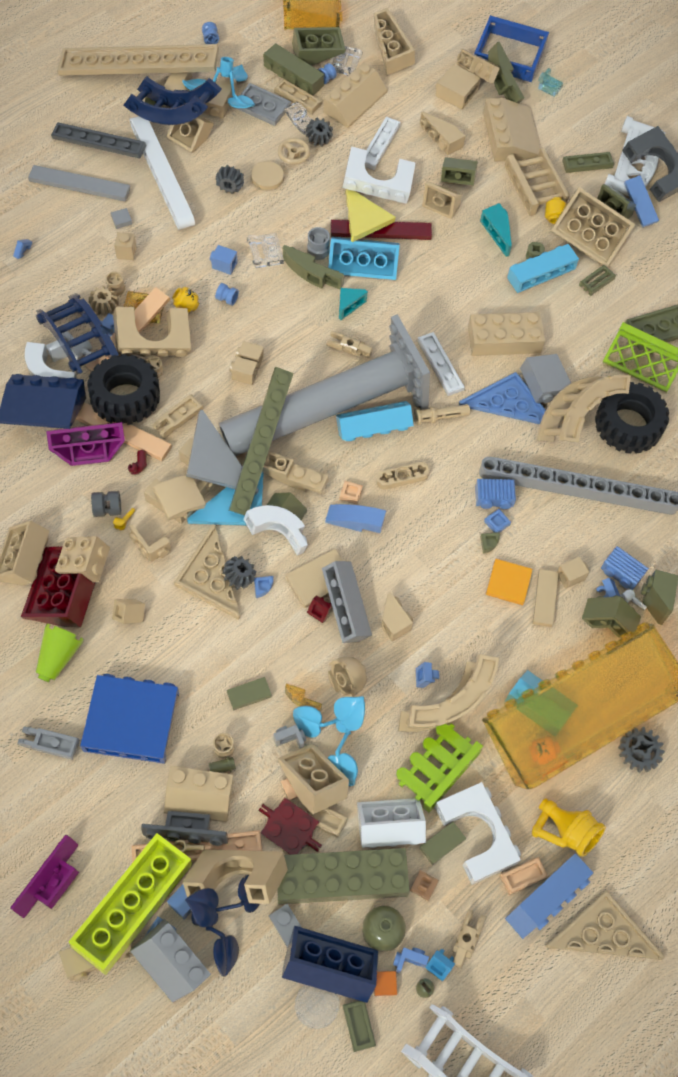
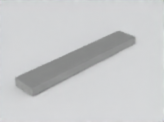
M33 165L28 176L30 182L120 201H126L130 191V185L37 165Z

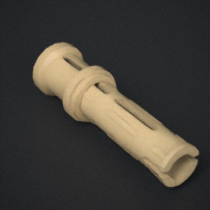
M468 404L438 409L429 407V409L414 410L416 425L424 422L435 423L439 419L470 415Z

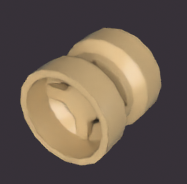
M117 271L109 272L106 275L107 288L111 287L112 291H116L117 296L123 294L125 285L122 274Z
M220 733L215 736L213 740L215 754L220 758L230 757L234 753L235 748L233 737L228 733Z

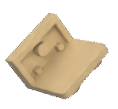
M97 536L68 537L65 539L55 571L59 574L81 573L92 582H99L110 547Z

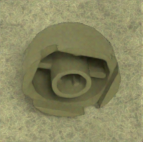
M391 906L373 908L367 913L363 921L362 932L364 940L375 950L381 952L394 950L402 943L405 937L406 924L404 918L398 910Z

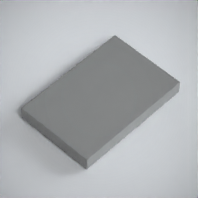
M249 83L241 95L249 97L255 105L254 107L236 109L276 126L290 108L291 101Z

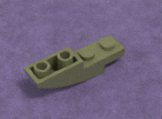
M497 42L488 51V61L500 68L494 81L495 88L498 94H504L507 100L520 103L524 96L511 73L514 68L500 42Z
M283 246L284 261L301 278L321 289L324 284L337 289L342 288L344 274L327 268L322 264L315 263V256L309 253H304L294 247Z

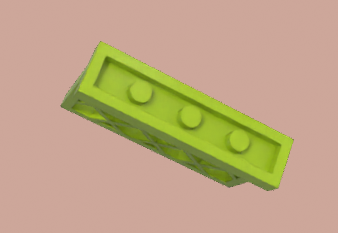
M623 322L603 359V363L667 393L678 372V365L675 369L668 371L665 362L673 360L678 363V347ZM619 337L626 338L629 345L619 348L617 342ZM641 345L645 353L635 355L633 347ZM630 348L633 357L623 359L621 350ZM656 352L660 355L661 360L652 363L649 354ZM619 353L620 361L613 362L608 360L610 354ZM646 355L649 364L639 367L637 358ZM634 359L637 368L627 369L625 362ZM662 363L665 372L656 375L653 366ZM650 367L653 376L646 378L642 375L641 370ZM667 375L669 381L667 386L659 384L657 377Z

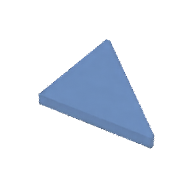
M517 372L459 401V406L468 404L470 409L535 424L541 423L546 411L541 403L535 402L530 389Z

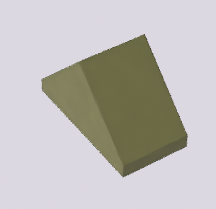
M291 492L274 493L267 504L284 508L295 514L300 520L303 519L307 512V508Z

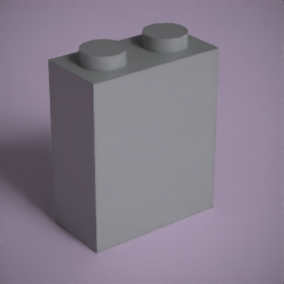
M557 354L527 357L520 367L536 403L551 402L564 387L571 383Z

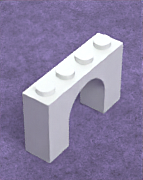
M351 147L342 188L407 204L415 162L399 159L395 176L392 179L377 180L371 177L365 169L367 150Z
M482 782L440 800L435 805L443 826L463 817L474 816L484 820L492 831L493 841L491 848L465 861L462 865L471 885L515 866L521 861V853L517 845H513L510 839V830L506 825H503L500 819V810L497 806L493 805L491 792L488 787H484Z

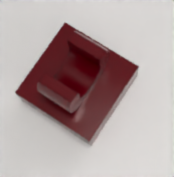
M316 595L312 599L307 613L321 623H324L332 609L331 602H326L323 597Z

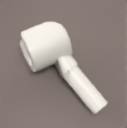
M628 589L620 595L627 603L632 601L643 610L647 608L646 605L635 597L633 590Z

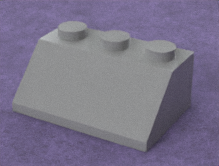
M165 919L130 949V952L172 1002L194 991L211 975Z

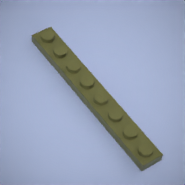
M278 367L274 368L228 511L245 516L246 511L250 510L294 374Z

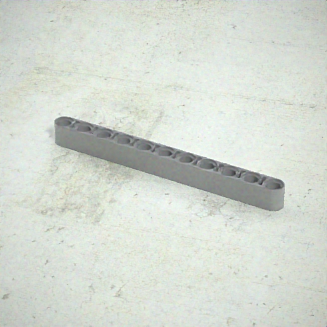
M485 457L479 469V475L483 479H513L516 486L669 515L676 514L678 511V492L496 457Z

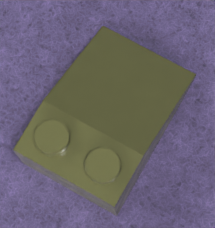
M340 27L294 28L292 38L294 54L309 65L320 63L346 51Z

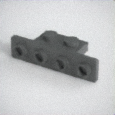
M168 811L165 826L141 825L142 834L148 839H152L158 833L163 838L174 842L188 840L194 844L209 842L215 846L228 844L227 832L209 830L211 820L209 814Z

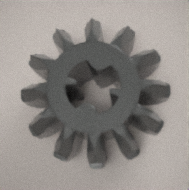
M317 117L315 121L311 119L306 126L305 135L309 138V142H314V146L319 143L322 147L324 143L328 144L329 140L332 139L333 127L330 126V121L324 122V118L319 120Z
M221 166L216 174V185L220 186V190H225L226 193L230 192L233 194L234 192H239L244 184V174L240 173V169H235L234 166Z
M242 555L238 558L236 556L232 557L224 564L222 572L225 575L224 581H229V586L235 585L236 589L240 587L243 589L247 588L254 581V576L257 572L253 569L255 564H250L249 559L244 560Z

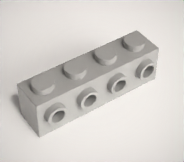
M334 561L323 567L322 571L342 643L360 642L372 636L351 561Z

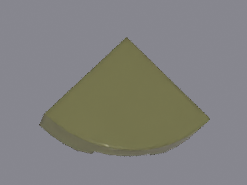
M500 532L481 534L483 554L495 549L500 539Z

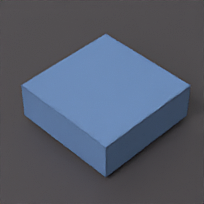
M500 509L484 519V522L494 533L503 531L511 524V521Z

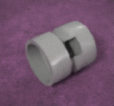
M315 227L308 233L307 253L315 256V260L325 259L329 254L330 234L325 228Z

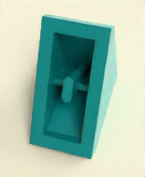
M341 288L339 319L343 320L365 304L368 291L365 289Z

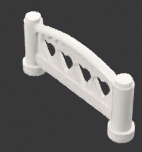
M627 116L621 132L627 134L623 148L628 141L655 127L635 121L632 117ZM622 151L615 175L608 174L605 184L610 185L621 194L629 197L624 182L630 179L628 176L641 175L646 187L656 171L659 157L647 155L645 156L646 160L640 158L631 163ZM631 164H643L642 172L638 171Z

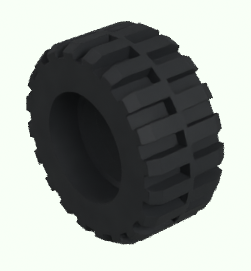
M121 354L118 357L114 355L108 360H102L101 364H97L93 368L94 371L90 372L87 381L90 402L94 412L98 413L100 418H106V421L110 423L122 422L131 425L133 422L137 421L139 423L143 421L144 417L148 418L152 414L151 411L154 412L156 410L157 404L160 401L159 380L154 367L147 363L146 360L138 359L134 355L127 356L126 354ZM124 384L138 387L136 391L126 395H117L110 392L113 388Z
M630 382L629 394H614L602 398L596 412L595 423L597 432H601L599 436L602 440L607 441V445L610 447L614 446L617 451L624 450L625 453L630 454L634 451L637 454L642 453L643 450H650L659 442L669 423L670 413L668 407H666V401L661 399V395L658 392H654L652 387H645L642 383L634 384V382ZM624 409L635 411L644 418L646 425H629L619 417L617 411Z

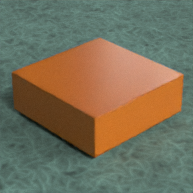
M396 971L377 972L374 996L397 995Z

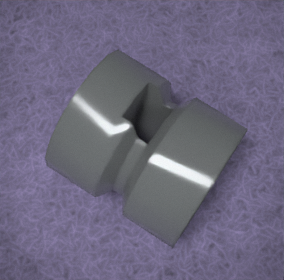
M108 491L107 494L103 492L91 493L93 517H103L106 513L110 516L121 515L119 491ZM106 501H110V507H107Z

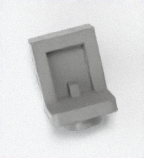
M297 725L289 728L287 726L281 727L273 734L276 747L296 739L300 749L304 747V742L306 741L303 730H299Z

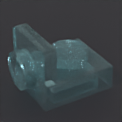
M548 68L545 73H541L538 79L540 82L538 89L555 97L562 88L563 82L551 77V69Z

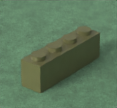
M275 43L263 54L264 66L312 96L324 86V73Z

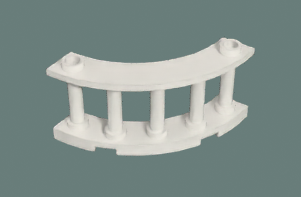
M433 1004L430 1006V1009L438 1016L419 1046L416 1045L413 1048L405 1044L401 1051L419 1069L422 1067L429 1074L428 1077H447L443 1073V1066L462 1038L474 1050L457 1077H468L481 1055H484L496 1065L489 1077H500L503 1071L513 1077H533L525 1069H516L485 1047L452 1018L453 1013L444 1006L441 1008ZM444 1024H446L454 1032L436 1061L431 1062L426 1058L428 1055L427 1050Z

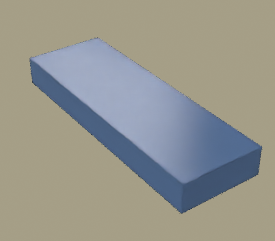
M641 175L626 180L624 185L631 201L636 204L635 211L642 228L657 223L659 219Z

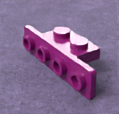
M65 835L10 907L11 910L22 918L26 917L38 900L50 909H53L78 875L79 871L66 863L78 847V844L71 837Z

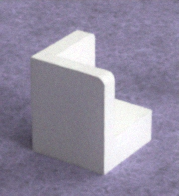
M58 341L46 345V349L53 362L67 357Z

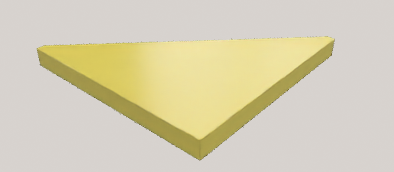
M346 189L351 242L395 222V216L356 191Z

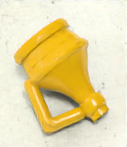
M545 798L539 805L542 813L532 828V836L540 837L562 848L569 847L575 850L579 856L584 857L599 842L606 827L603 823H598L589 810H563L554 801ZM548 817L555 822L560 837L543 830Z

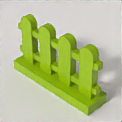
M452 723L449 726L447 724L436 726V733L439 735L438 739L435 741L431 737L425 738L423 741V748L426 750L424 755L422 756L418 752L412 753L410 755V763L413 767L410 771L401 767L396 773V777L400 781L398 785L402 788L405 785L413 791L418 802L422 799L424 801L423 808L428 813L432 811L436 803L443 798L479 756L483 745L478 741L472 745L470 744L471 739L468 736L466 739L453 730L455 726ZM444 740L456 749L453 754L440 745ZM460 753L463 755L461 760L457 759ZM431 755L443 764L440 769L427 760ZM449 769V774L445 775L444 772ZM418 770L430 779L427 784H424L414 775ZM434 784H436L437 787L434 791L430 789Z

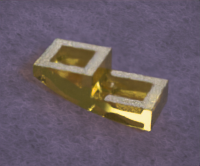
M286 683L285 694L298 707L312 706L318 711H322L321 703L305 698V689Z

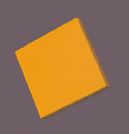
M495 558L486 595L523 605L533 569Z

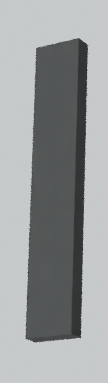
M57 122L51 134L52 138L139 159L147 146L144 141Z

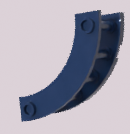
M146 76L137 89L140 92L136 97L131 94L123 106L137 116L154 123L165 125L184 124L199 117L208 108L206 103L216 97L222 88L212 79L208 78L194 90L171 91ZM148 97L156 103L153 106L142 100ZM162 105L169 106L171 108H162Z
M74 293L68 296L70 300L67 303L48 312L39 309L36 311L37 314L35 316L39 324H43L44 327L49 329L61 345L69 359L68 364L72 372L80 374L83 372L81 366L104 355L110 359L111 356H118L119 354L109 335L104 334L100 326H102V323L84 298L80 300V295ZM74 313L82 315L59 327L54 323ZM84 323L91 326V331L67 342L62 333ZM94 337L99 339L102 344L100 350L76 360L70 348Z

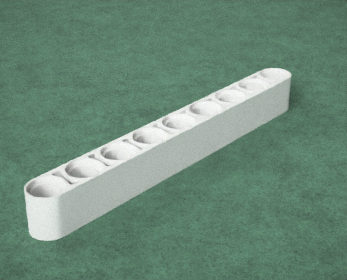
M139 116L130 118L131 128L136 139L144 141L147 145L143 152L144 157L178 230L194 226L193 214L150 122Z

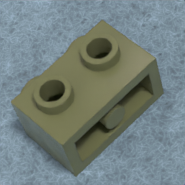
M445 157L442 166L441 182L474 186L478 161Z

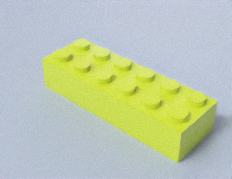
M156 833L69 940L71 948L103 974L107 975L191 868V858Z

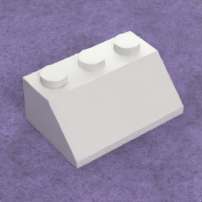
M415 798L357 802L362 848L426 843V820L421 802H418Z

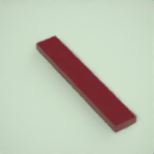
M331 219V237H351L349 220ZM394 222L362 238L431 240L432 223Z

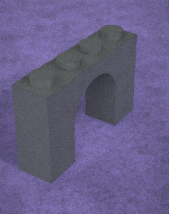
M657 126L628 141L622 151L631 163L644 156L653 155L662 159L667 165L668 175L657 180L650 188L658 202L677 193L678 153L660 127Z

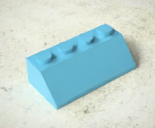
M331 237L328 268L348 276L396 280L400 244L363 239L351 242V238Z

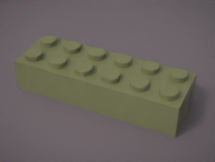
M406 848L284 855L288 870L277 889L278 905L407 897L410 890Z

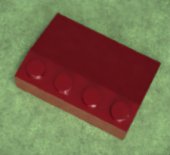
M63 546L45 547L42 561L39 563L36 571L37 577L31 585L21 618L62 627H81L96 582H92L81 573H57L55 568Z

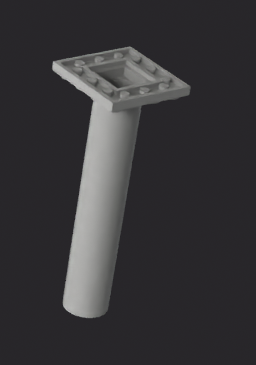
M398 314L391 317V325H389L391 335H389L391 345L389 347L391 352L288 394L272 441L405 386L409 393H412L413 402L416 407L419 406L420 410L428 409L430 371ZM262 405L219 423L225 443L235 456L248 451Z

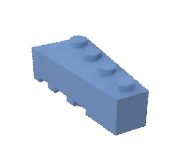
M575 853L505 918L506 921L522 939L536 927L540 931L549 922L547 917L550 914L555 917L563 909L561 904L564 901L568 904L577 896L574 892L577 888L582 891L590 883L588 878L593 872Z

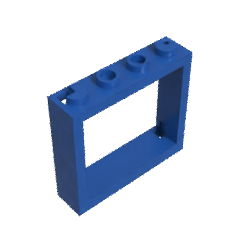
M490 15L474 54L488 60V55L482 52L490 33L538 46L539 49L532 67L510 61L514 68L511 72L513 77L532 82L545 49L549 32Z

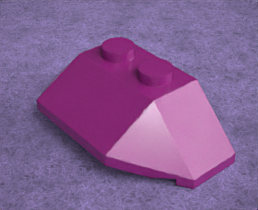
M122 422L46 431L49 450L71 466L109 462L125 442Z

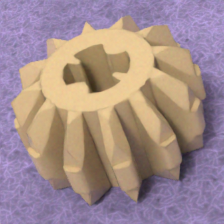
M102 286V289L96 287L95 291H91L88 299L90 307L97 315L100 313L103 316L106 313L112 314L115 307L119 305L117 293L112 291L111 287L107 289Z

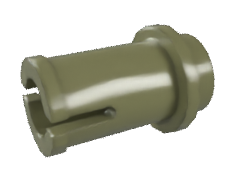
M226 756L227 759L210 762V771L219 773L230 771L231 773L232 770L236 769L234 758Z

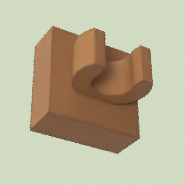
M419 870L410 891L429 901L439 880Z

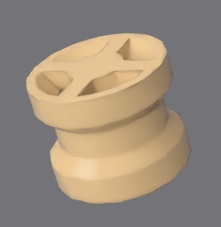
M157 356L146 358L147 363H150L155 368L154 370L157 372L158 378L161 377L163 374L162 360Z

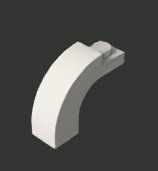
M27 342L25 361L31 376L76 378L75 372L53 370L45 365L48 356L45 344Z
M270 505L259 506L246 511L243 520L252 535L264 530L278 531L287 538L297 556L304 553L308 545L306 537L301 534L305 525L295 514L284 508Z

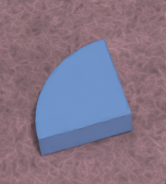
M29 239L18 240L13 257L17 259L22 258L26 249L31 248L32 241Z
M273 576L254 578L256 598L266 595L271 590L274 581Z

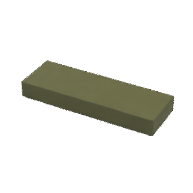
M610 152L565 156L562 159L566 173L609 169L614 166Z

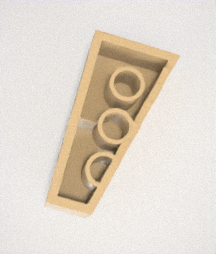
M385 8L373 13L374 28L387 76L414 65L415 50L389 9Z

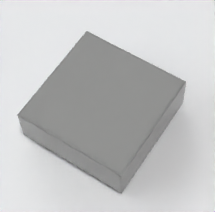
M127 208L110 212L116 229L132 225Z

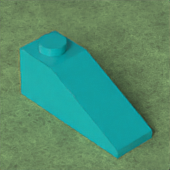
M498 203L482 210L480 222L503 254L508 257L512 246L509 217L506 209H503L501 204Z

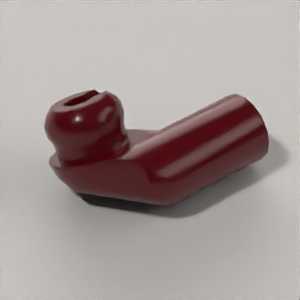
M137 451V462L128 465V471L132 475H138L147 467L146 451Z

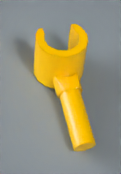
M131 508L122 519L115 517L113 521L114 528L124 530L128 519L135 512V509Z

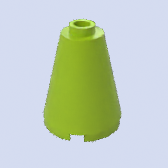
M46 624L36 673L39 674L38 678L46 682H50L51 679L55 680L82 645L84 639L81 637L80 640L75 639L76 634L57 626L50 629V624Z

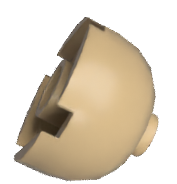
M344 656L329 663V666H331V670L328 671L330 683L336 692L340 690L344 694L342 697H352L363 690L366 684V668L360 661L354 657Z

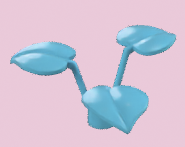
M222 57L220 67H217L213 81H216L219 72L221 76L230 78L233 96L228 98L230 106L234 108L254 107L255 104L249 97L244 95L237 96L235 94L233 79L239 82L245 81L248 78L243 65L233 67L234 60L232 58ZM182 79L183 84L189 90H194L206 81L204 79H191L187 81Z
M364 697L339 698L334 704V714L337 718L325 723L321 722V712L312 706H299L294 709V721L298 729H302L307 737H317L321 733V727L336 724L339 732L345 733L335 751L336 755H330L328 759L349 779L348 786H354L358 775L356 761L347 753L340 754V750L347 737L351 734V731L358 730L363 724L365 716Z

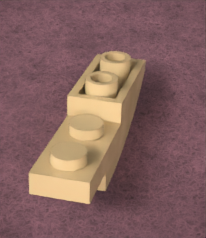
M461 49L457 56L456 65L487 82L494 83L500 69L497 65L464 49Z
M269 451L262 470L263 473L277 481L304 492L308 489L322 494L329 480V475L294 464L293 459Z

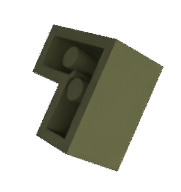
M598 596L587 599L582 619L591 628H609L618 637H636L641 616L621 596Z

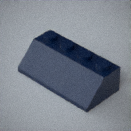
M294 925L284 959L282 978L368 1003L377 982L378 950Z

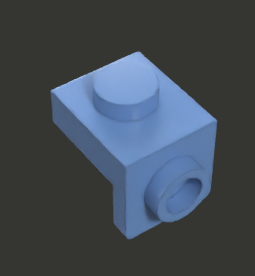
M413 947L412 950L403 948L401 953H396L393 965L397 966V973L401 972L404 961L425 968L429 956L424 955L425 951Z

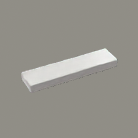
M389 117L384 119L367 148L365 167L372 170L376 169L401 124L400 121Z
M434 332L418 337L417 342L447 396L464 391L465 387Z

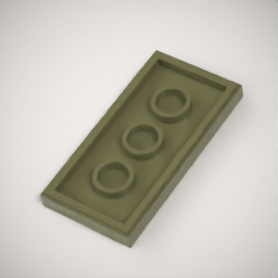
M678 305L627 319L625 323L665 342L677 340ZM637 345L639 351L644 350L643 346Z

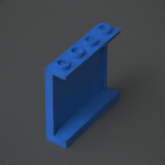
M111 674L97 675L80 745L83 752L165 764L166 748L177 696H179L178 687L172 683L155 684L152 680H143L142 682L135 681L131 677H123L121 679L115 678Z

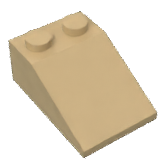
M313 744L278 758V762L299 800L312 814L347 799L349 779Z

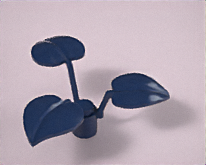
M249 874L245 875L239 882L238 896L241 901L237 904L217 908L219 898L216 891L211 888L200 889L185 899L192 911V923L195 926L206 927V931H212L221 938L217 939L214 943L213 955L217 969L222 977L227 976L234 967L238 958L239 947L234 936L228 935L225 937V934L213 928V925L218 921L217 912L239 908L244 905L245 911L251 913L259 907V903H249L244 884Z

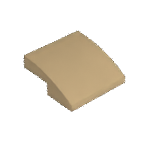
M186 475L172 478L153 487V491L167 520L185 517L187 512L204 509L206 505L194 479Z

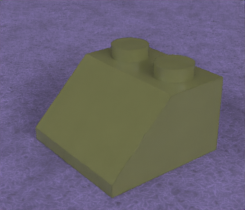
M603 184L601 186L597 199L629 219L633 215L636 204L610 185Z
M655 570L652 576H648L646 583L642 586V602L647 606L648 611L656 622L663 625L674 608L678 575Z

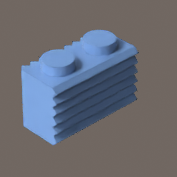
M477 479L475 485L476 506H481L483 509L491 507L509 509L513 507L516 501L515 480Z
M616 546L601 567L607 576L614 577L622 587L630 590L637 586L649 569L618 546Z

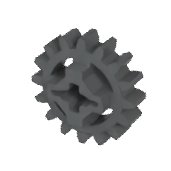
M635 727L632 732L628 730L625 736L620 739L622 744L618 746V749L623 750V752L619 756L625 757L623 763H630L631 770L637 767L639 773L643 768L646 772H649L651 767L655 769L658 766L657 763L662 762L663 758L660 756L665 751L660 748L664 744L663 742L658 743L659 735L652 736L653 730L647 733L645 727H642L640 731ZM630 740H633V741H632V745H633V746H631V747L629 748V742H630ZM654 752V756L652 760H650V753Z

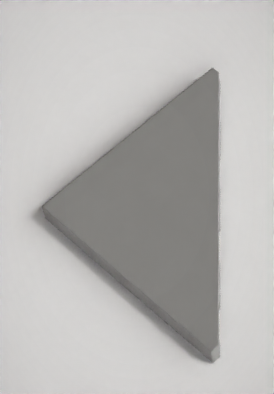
M200 410L186 476L235 489L242 465L204 411Z

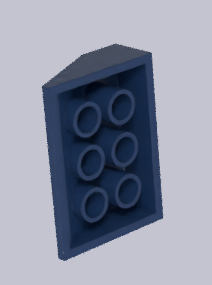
M12 374L6 383L0 406V424L70 429L86 400L84 379Z

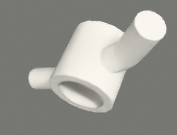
M68 331L62 333L67 341L74 339ZM88 340L70 348L76 359L93 353L90 351L92 346Z

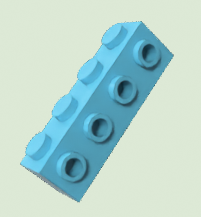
M569 244L558 246L554 250L543 252L537 257L512 265L507 279L516 292L519 293L575 270L579 258Z
M407 401L336 415L339 436L345 441H353L356 437L361 436L369 438L376 433L389 434L391 430L396 429L404 431L408 427L414 426L411 404Z

